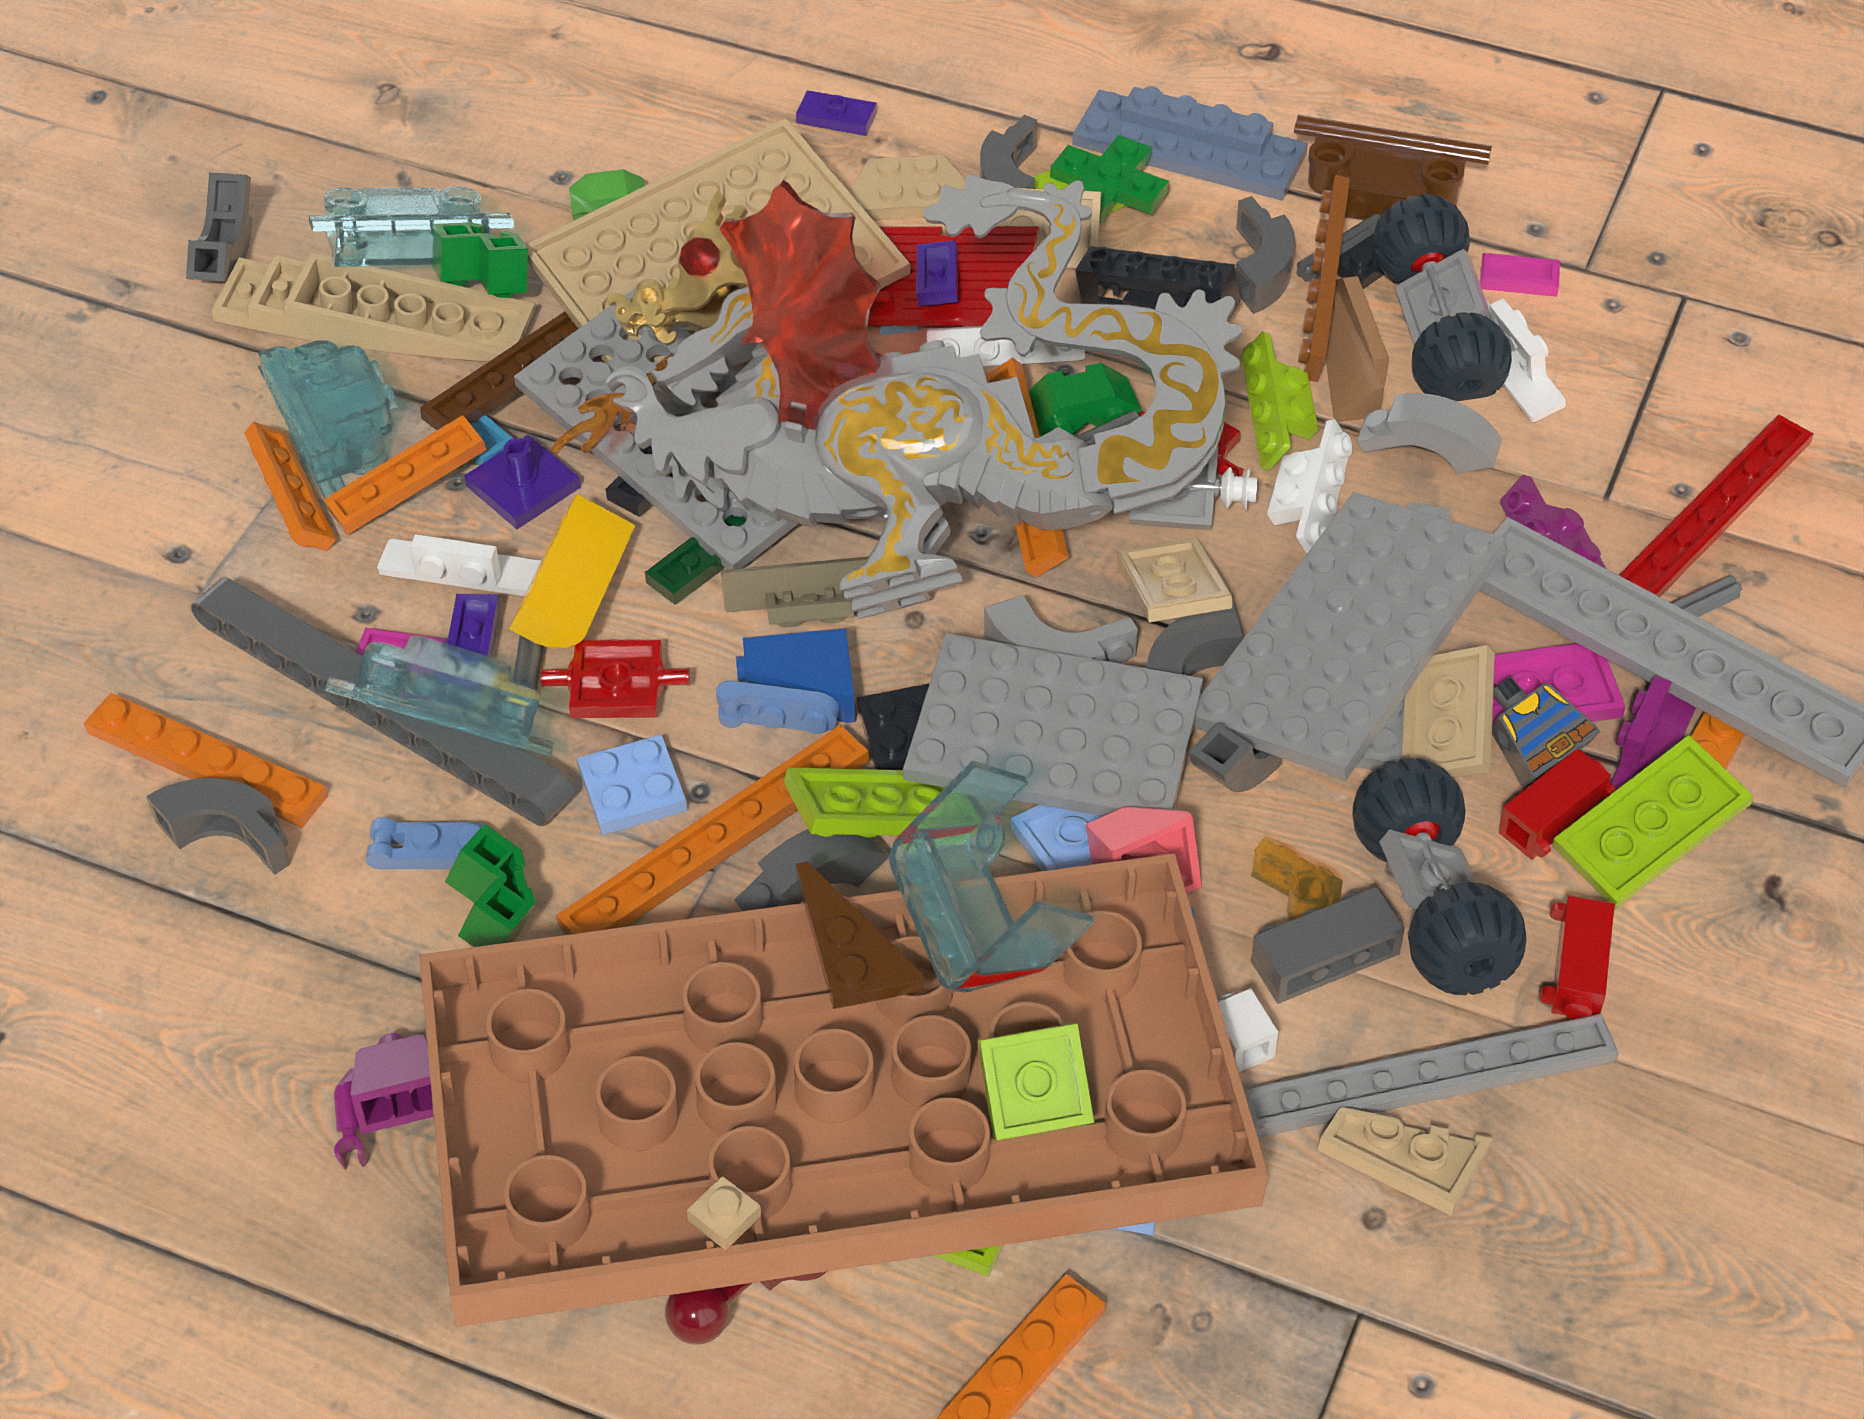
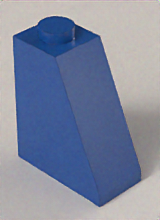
M846 628L743 638L744 655L736 656L739 682L747 681V683L825 693L833 697L839 704L840 709L837 721L845 723L856 722Z

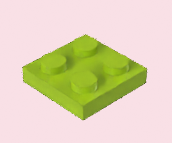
M1077 1023L977 1040L994 1140H1003L1094 1123Z

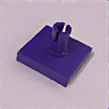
M528 434L523 438H514L507 441L503 451L464 475L466 487L517 530L581 488L579 476Z

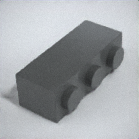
M1375 887L1362 893H1350L1341 901L1322 909H1310L1299 918L1282 925L1274 924L1264 928L1259 934L1254 935L1251 963L1277 1004L1400 955L1405 928L1379 889Z

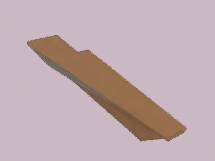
M1358 276L1336 279L1326 353V367L1333 417L1337 422L1365 419L1366 413L1381 409L1389 356Z

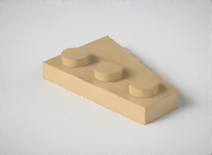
M1340 1107L1321 1136L1317 1151L1451 1216L1487 1156L1493 1138L1476 1135L1474 1141L1449 1136V1129L1431 1125L1430 1131L1403 1126L1398 1118Z

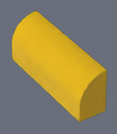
M576 494L561 518L509 629L534 643L550 648H567L581 642L587 634L636 525Z

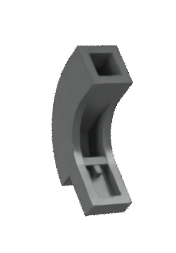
M1232 604L1231 609L1185 616L1171 623L1155 640L1148 656L1147 668L1192 676L1207 668L1223 666L1243 640L1235 604Z

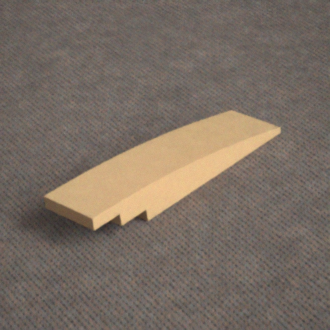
M311 252L306 262L279 255H274L270 264L239 257L212 308L213 321L341 346L418 356L489 362L522 340L535 310V303L514 298H499L479 290Z

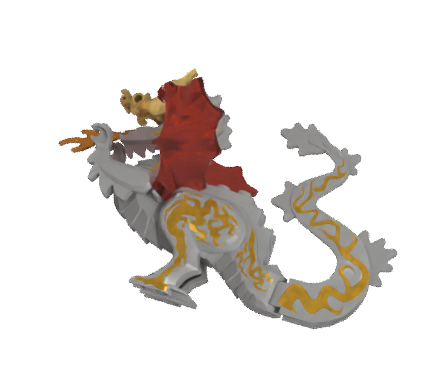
M969 174L965 178L966 186L962 190L947 185L943 186L940 190V200L928 206L924 210L923 215L929 223L943 224L948 235L951 237L958 236L965 228L971 227L976 237L983 238L991 229L1012 217L1018 209L1044 216L1051 225V234L1016 270L1009 281L1008 288H987L985 290V298L991 303L993 309L992 314L980 329L979 333L982 340H1010L1016 345L1017 353L1021 357L1027 356L1030 353L1036 340L1055 346L1122 355L1139 362L1152 375L1156 387L1155 397L1145 414L1128 425L1093 434L1095 444L1087 446L1083 440L1060 427L1040 438H1035L1018 378L1013 377L988 383L979 354L957 358L953 345L945 347L944 342L939 340L927 342L919 347V352L905 355L901 352H891L882 355L873 349L868 335L867 323L869 309L880 291L881 284L866 272L856 258L852 238L856 217L853 213L822 212L803 201L791 185L782 180L775 186L769 202L762 210L745 217L748 213L747 209L738 204L734 211L726 214L724 218L721 210L727 200L722 193L716 191L711 199L704 221L691 230L685 245L681 247L678 257L679 279L673 277L667 288L653 279L651 284H645L639 290H635L631 300L620 293L612 294L607 299L610 306L616 304L614 314L623 329L630 336L638 337V332L641 328L650 327L663 345H671L678 338L675 331L669 333L675 325L692 324L704 329L684 339L677 347L675 355L673 353L669 354L655 365L656 369H651V372L647 374L633 366H623L619 370L612 372L605 381L612 393L594 397L578 406V411L581 414L594 411V416L566 431L551 447V452L557 455L572 439L583 433L591 432L589 439L581 446V450L584 453H588L603 440L615 424L618 415L622 413L621 422L624 426L629 425L631 418L634 422L637 421L634 435L636 444L641 449L652 445L656 471L661 476H666L672 472L676 497L681 502L687 501L689 490L692 484H695L708 503L722 512H725L727 509L726 496L728 489H730L747 511L754 507L778 522L784 518L814 529L817 522L846 523L847 519L874 517L886 523L882 535L867 561L860 568L845 574L840 581L841 592L844 591L845 599L853 598L851 604L852 611H857L858 619H864L923 603L931 599L929 591L963 582L961 574L955 572L958 570L957 565L951 558L935 555L951 531L948 522L942 517L943 510L940 506L945 504L946 501L962 504L963 500L966 499L978 509L984 504L998 517L1005 515L1019 526L1024 521L1041 530H1056L1081 526L1085 523L1099 520L1112 509L1115 515L1167 500L1177 495L1197 478L1216 451L1226 413L1224 384L1221 375L1236 371L1240 367L1239 359L1227 352L1224 346L1242 335V327L1239 324H1229L1227 321L1235 306L1233 297L1226 296L1214 303H1207L1205 301V292L1202 290H1196L1183 308L1178 307L1170 294L1162 293L1158 297L1155 310L1131 305L1074 304L1058 300L1054 294L1055 288L1079 244L1082 231L1080 221L1088 220L1092 216L1091 208L1081 204L1084 193V186L1081 181H1074L1061 190H1058L1053 183H1047L1044 186V191L1016 189L1004 182L986 180ZM751 360L735 376L737 382L716 398L718 402L717 407L679 417L674 416L668 405L657 397L653 387L657 384L660 390L673 393L687 405L696 406L697 401L692 391H718L719 388L712 379V374L728 375L730 372L729 367ZM622 385L626 388V393H614Z

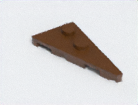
M808 861L796 863V877L833 1009L925 991V978L917 967Z

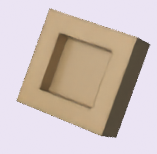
M722 1176L687 1209V1217L690 1223L724 1250H727L761 1217V1205Z

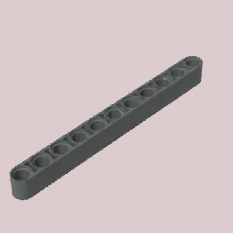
M221 577L191 604V611L194 617L207 630L536 825H546L575 794L574 787L569 779L554 767L227 577Z

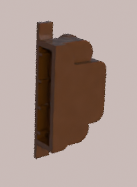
M1299 114L1294 127L1295 134L1316 137L1315 142L1309 148L1308 156L1310 163L1308 184L1317 192L1323 193L1324 189H1331L1335 175L1350 178L1345 217L1365 220L1373 214L1381 216L1387 208H1391L1392 204L1399 200H1407L1406 197L1417 195V197L1421 194L1438 195L1457 205L1464 179L1466 162L1488 165L1492 150L1491 145Z

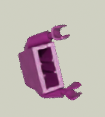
M388 1033L380 1038L378 1044L361 1048L356 1052L354 1068L349 1069L335 1087L337 1132H342V1138L337 1141L334 1153L345 1170V1156L352 1150H358V1159L362 1167H365L368 1163V1152L360 1139L357 1138L356 1130H360L362 1135L434 1117L428 1047L425 1036L418 1034L404 1038L398 1033Z

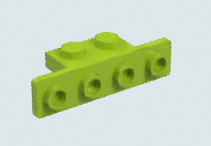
M1262 331L1253 342L1246 345L1241 355V362L1243 364L1260 467L1269 471L1290 449L1289 433L1310 440L1319 429L1308 373L1296 366H1289L1276 361L1271 335Z

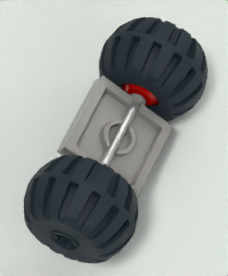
M1421 194L1419 197L1413 195L1406 197L1407 200H1399L1392 204L1391 208H1387L1380 216L1373 233L1372 244L1375 261L1387 277L1398 283L1395 289L1414 343L1411 359L1414 379L1424 394L1437 395L1454 401L1489 397L1502 387L1509 375L1512 362L1511 345L1501 327L1489 319L1492 316L1471 256L1468 254L1470 234L1467 220L1456 205L1438 195Z
M1420 758L1400 759L1398 763L1391 761L1384 764L1383 769L1374 770L1358 788L1353 803V823L1360 842L1372 855L1384 862H1388V866L1393 872L1402 892L1403 900L1408 907L1416 910L1408 935L1411 959L1416 969L1428 983L1446 993L1465 996L1468 993L1470 995L1483 993L1484 989L1487 988L1491 990L1501 984L1500 981H1505L1512 976L1521 964L1527 942L1524 919L1518 907L1506 894L1489 885L1476 883L1461 849L1452 847L1461 834L1466 812L1463 793L1454 778L1444 768Z

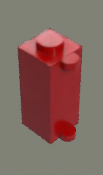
M1577 748L1503 807L1498 833L1531 860L1536 856L1540 858L1545 857L1551 852L1550 845L1553 844V839L1617 790L1610 784L1611 774L1606 771L1599 761L1588 757Z
M1568 896L1566 903H1554L1551 905L1550 917L1556 921H1561L1554 987L1545 986L1541 989L1540 1000L1543 1003L1552 1005L1551 1013L1565 1015L1570 1019L1601 1014L1606 997L1615 903Z

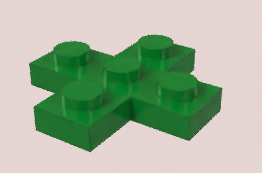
M1117 135L1102 156L1067 145L1050 168V178L1069 185L1074 181H1081L1084 191L1101 192L1099 224L1103 222L1117 202L1152 214L1168 193L1169 185L1168 180L1141 171L1151 158V146Z

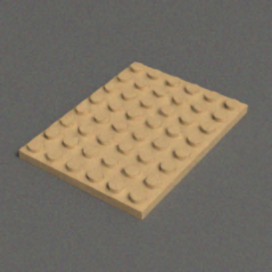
M786 118L525 244L528 248L527 262L578 329L610 306L607 299L612 294L620 293L625 296L634 288L639 290L645 284H651L653 279L667 288L673 277L679 279L678 257L691 230L702 224L707 216L709 204L716 191L722 193L727 200L721 210L724 218L726 214L732 213L738 204L745 207L748 211L738 228L736 241L738 237H742L750 226L756 229L754 225L755 216L760 215L768 221L778 222L791 209L797 212L802 231L808 234L817 233L819 235L821 253L825 258L833 260L836 264L833 279L848 291V296L828 315L910 274V263ZM760 233L748 254L747 267H762V264L771 262L768 248ZM679 324L691 335L704 329L692 324ZM626 334L622 339L636 341L642 335L638 334V337ZM599 355L604 363L612 359L608 355ZM656 355L650 358L649 361L652 363H664L668 357Z

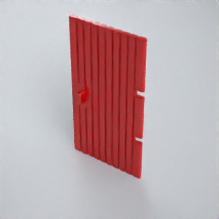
M879 226L910 263V274L828 315V321L832 325L983 326L992 314L993 309L991 303L985 298V290L987 288H1008L1009 281L1016 270L1035 251L1040 227L996 226L986 236L978 238L971 227L965 228L958 236L951 237L949 235H942V226ZM956 240L958 252V302L919 306L916 294L917 244Z

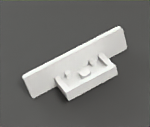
M1504 298L1492 304H1489L1486 300L1492 316L1489 319L1501 327L1511 345V368L1506 382L1502 386L1531 422H1537L1566 407V399L1546 375L1545 357L1548 356V349L1543 339L1539 335L1534 336L1530 332L1522 313L1518 309L1513 311Z
M982 326L937 328L926 331L927 342L939 340L944 342L945 347L953 345L957 358L979 354L983 366L1001 365L1012 357L1021 364L1085 359V350L1050 345L1039 340L1035 341L1027 356L1021 357L1017 353L1016 345L1010 340H982L979 333Z
M1335 419L1326 421L1319 448L1294 452L1282 457L1267 512L1274 525L1300 520L1296 537L1306 553L1309 552L1337 512L1338 496L1341 485L1345 481L1344 473L1348 457L1352 453L1351 439L1346 432L1342 431Z
M415 534L412 541L389 539L377 568L380 575L524 596L541 560L501 555L497 553L496 546Z

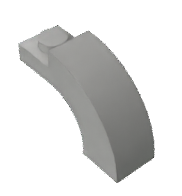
M1405 393L1395 395L1391 409H1380L1366 413L1357 442L1363 453L1404 445L1424 447L1443 456L1451 464L1456 474L1493 468L1502 438L1483 416L1457 401L1431 394Z

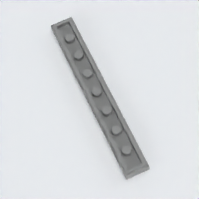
M1601 1013L1591 1015V1017L1567 1020L1245 1088L1244 1092L1257 1137L1259 1138L1330 1123L1340 1107L1377 1113L1616 1062L1619 1052Z

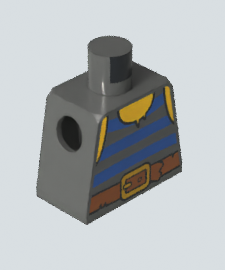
M1511 676L1493 689L1494 698L1505 712L1492 724V735L1524 790L1574 750L1585 748L1600 733V730L1593 722L1548 683L1541 685L1527 695Z

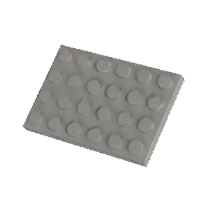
M945 633L903 768L904 780L1098 816H1105L1123 807L1173 810L1202 693L1203 678Z

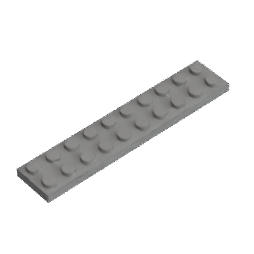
M1509 517L1493 533L1506 537L1507 550L1480 587V591L1652 683L1655 676L1672 681L1669 693L1845 788L1864 764V704Z

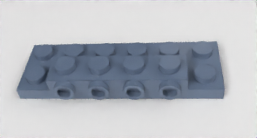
M1148 86L1144 89L1133 87L1128 97L1099 89L1073 133L1072 145L1104 154L1117 135L1151 146V158L1146 165L1283 201L1307 155L1308 143L1273 134L1274 122L1267 121L1259 113H1252L1247 116L1232 112L1224 104H1217L1212 107L1197 103L1189 95H1182L1177 98L1163 94L1154 86Z

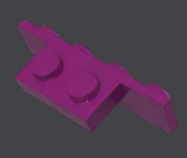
M1522 475L1500 499V504L1506 516L1607 569L1600 557L1601 552L1599 548L1591 541L1584 528L1582 517L1570 508L1563 509L1547 505L1531 476Z
M1655 676L1648 692L1641 689L1638 692L1631 712L1636 717L1633 723L1629 721L1624 722L1617 740V746L1623 747L1620 765L1611 782L1617 790L1682 741L1697 707L1669 693L1672 684L1670 680Z

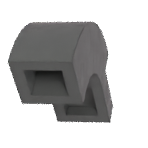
M1024 114L1014 126H1010L1005 131L1004 135L993 130L990 131L983 141L980 151V178L1004 182L1014 188L1035 189V178L1025 174L1018 167L1037 148V119Z
M209 172L205 223L197 241L189 240L186 279L226 282L239 257L245 259L249 247L253 219L248 216L251 177L248 175Z
M1252 196L1238 200L1236 230L1255 253L1236 262V276L1240 298L1249 310L1255 314L1276 302L1287 289L1292 274L1295 237L1293 228L1285 214L1271 219L1269 212L1262 208Z
M1218 722L1189 751L1190 760L1195 767L1233 792H1244L1254 788L1282 765V758L1254 749L1253 745Z
M220 778L190 779L165 786L146 796L156 823L179 849L201 838L228 836L236 838L249 846L274 875L289 866L284 849L288 845V840L279 827L272 802L258 790L246 784Z
M807 829L786 840L759 861L758 865L763 872L734 900L742 911L800 904L803 898L796 877V863L808 861L831 885L850 883L858 887L889 855L875 837H863L860 835L824 837L810 834Z

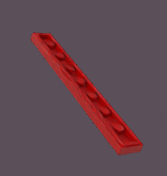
M1778 414L1619 576L1661 597L1811 444L1814 433Z

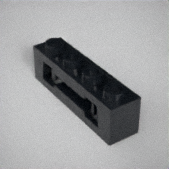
M1090 246L1075 269L1082 304L1131 305L1155 310L1159 295L1168 293L1178 307L1183 308L1196 290H1202L1205 292V301L1207 303H1214L1226 296L1233 297L1235 306L1227 319L1229 322L1241 302L1235 264ZM1106 288L1112 289L1113 296H1119L1120 290L1129 291L1123 300L1101 297Z

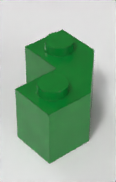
M473 222L433 224V269L441 282L463 285L469 280H480L488 295L492 294L499 298H509L514 296L515 293L527 292L528 248L519 234L503 231L501 236L484 233V225Z
M1101 362L1086 365L1085 372L1064 376L1062 371L1048 373L1029 390L1040 437L1057 427L1074 435L1087 422L1097 427L1130 411H1136L1137 414L1142 411L1128 378Z
M483 824L459 851L445 880V883L474 902L458 934L461 939L473 947L513 942L520 934L535 905L532 888H527L523 872L526 864L522 850L486 824Z

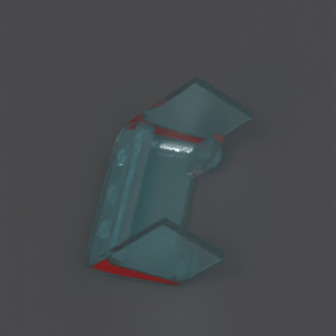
M973 760L901 832L893 842L889 856L892 873L939 982L943 987L961 993L972 992L1042 972L1095 923L1089 914L1036 901L1018 920L1013 922L988 865L999 855L1005 845L1006 831L999 813L1029 783L1025 776Z

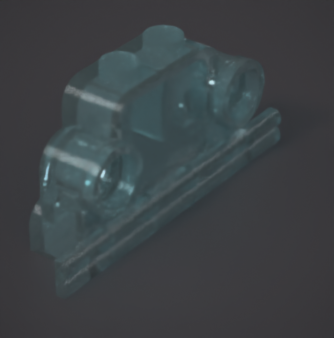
M459 186L447 187L441 191L434 188H362L357 190L335 188L327 191L324 195L325 215H309V224L312 231L325 232L332 249V261L335 267L433 265V224L473 222L484 225V233L490 234L491 229H513L514 226L510 212L482 213L481 195L473 189Z
M327 340L313 341L292 349L276 346L258 352L261 363L258 366L259 372L324 499L346 486L341 477L342 475L350 472L364 475L388 461L387 447L383 442L382 436L387 435L393 429L394 422L391 410L397 408L398 404L391 386H383L382 384L384 378L376 359L370 361L361 347L349 345L338 349L336 344Z
M411 636L405 649L382 642L367 644L356 682L351 683L330 676L325 687L326 692L551 757L554 746L552 741L530 735L540 701V693L531 686L508 680L511 666L508 663L429 638Z

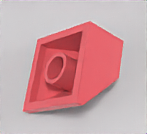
M1123 807L1085 824L1090 857L1093 864L1175 853L1186 894L1202 887L1193 817L1188 811Z

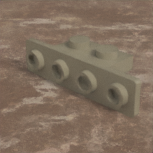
M869 556L723 570L721 577L725 611L736 612L767 609L769 625L778 624L781 627H795L803 621L820 620L823 623H837L844 620L845 617H854L851 607L853 598L845 599L844 591L841 592L840 581L845 574L860 568Z

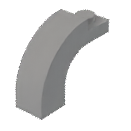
M1024 595L984 607V636L988 641L1119 664L1136 656L1137 627L1131 617L1088 631L1064 632L1053 629L1040 621Z

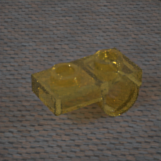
M1263 838L1254 849L1251 877L1288 896L1287 916L1290 921L1299 918L1310 909H1322L1340 901L1343 880L1337 878L1330 870L1324 867H1317L1297 856L1288 847L1277 845L1266 838Z

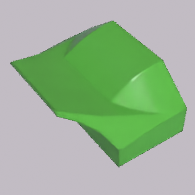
M624 169L585 174L569 187L573 219L576 220L644 187V179Z

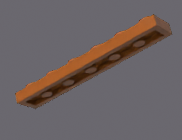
M1337 175L1334 177L1331 189H1324L1321 196L1319 212L1325 213V219H1319L1315 234V241L1321 242V248H1315L1311 263V271L1317 272L1316 278H1311L1306 301L1313 302L1312 309H1306L1302 331L1309 332L1308 339H1302L1298 355V362L1304 363L1303 371L1308 373L1309 381L1318 382L1326 359L1350 178Z

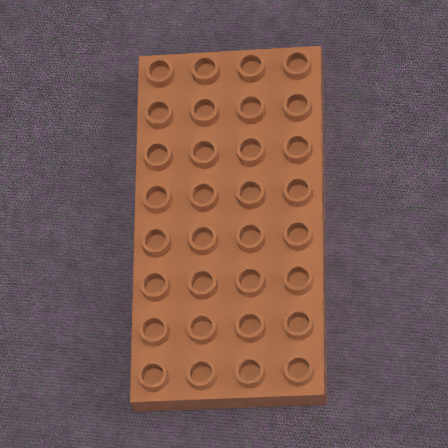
M1175 853L846 897L878 931L923 973L925 991L836 1009L832 1007L804 903L420 954L449 1291L456 1327L1262 1206L1269 1174ZM1050 965L1039 973L976 987L956 989L979 968L981 973H991ZM1077 1023L1094 1123L1003 1140H994L977 1040ZM722 1176L761 1205V1217L727 1250H724L690 1223L687 1217V1209Z

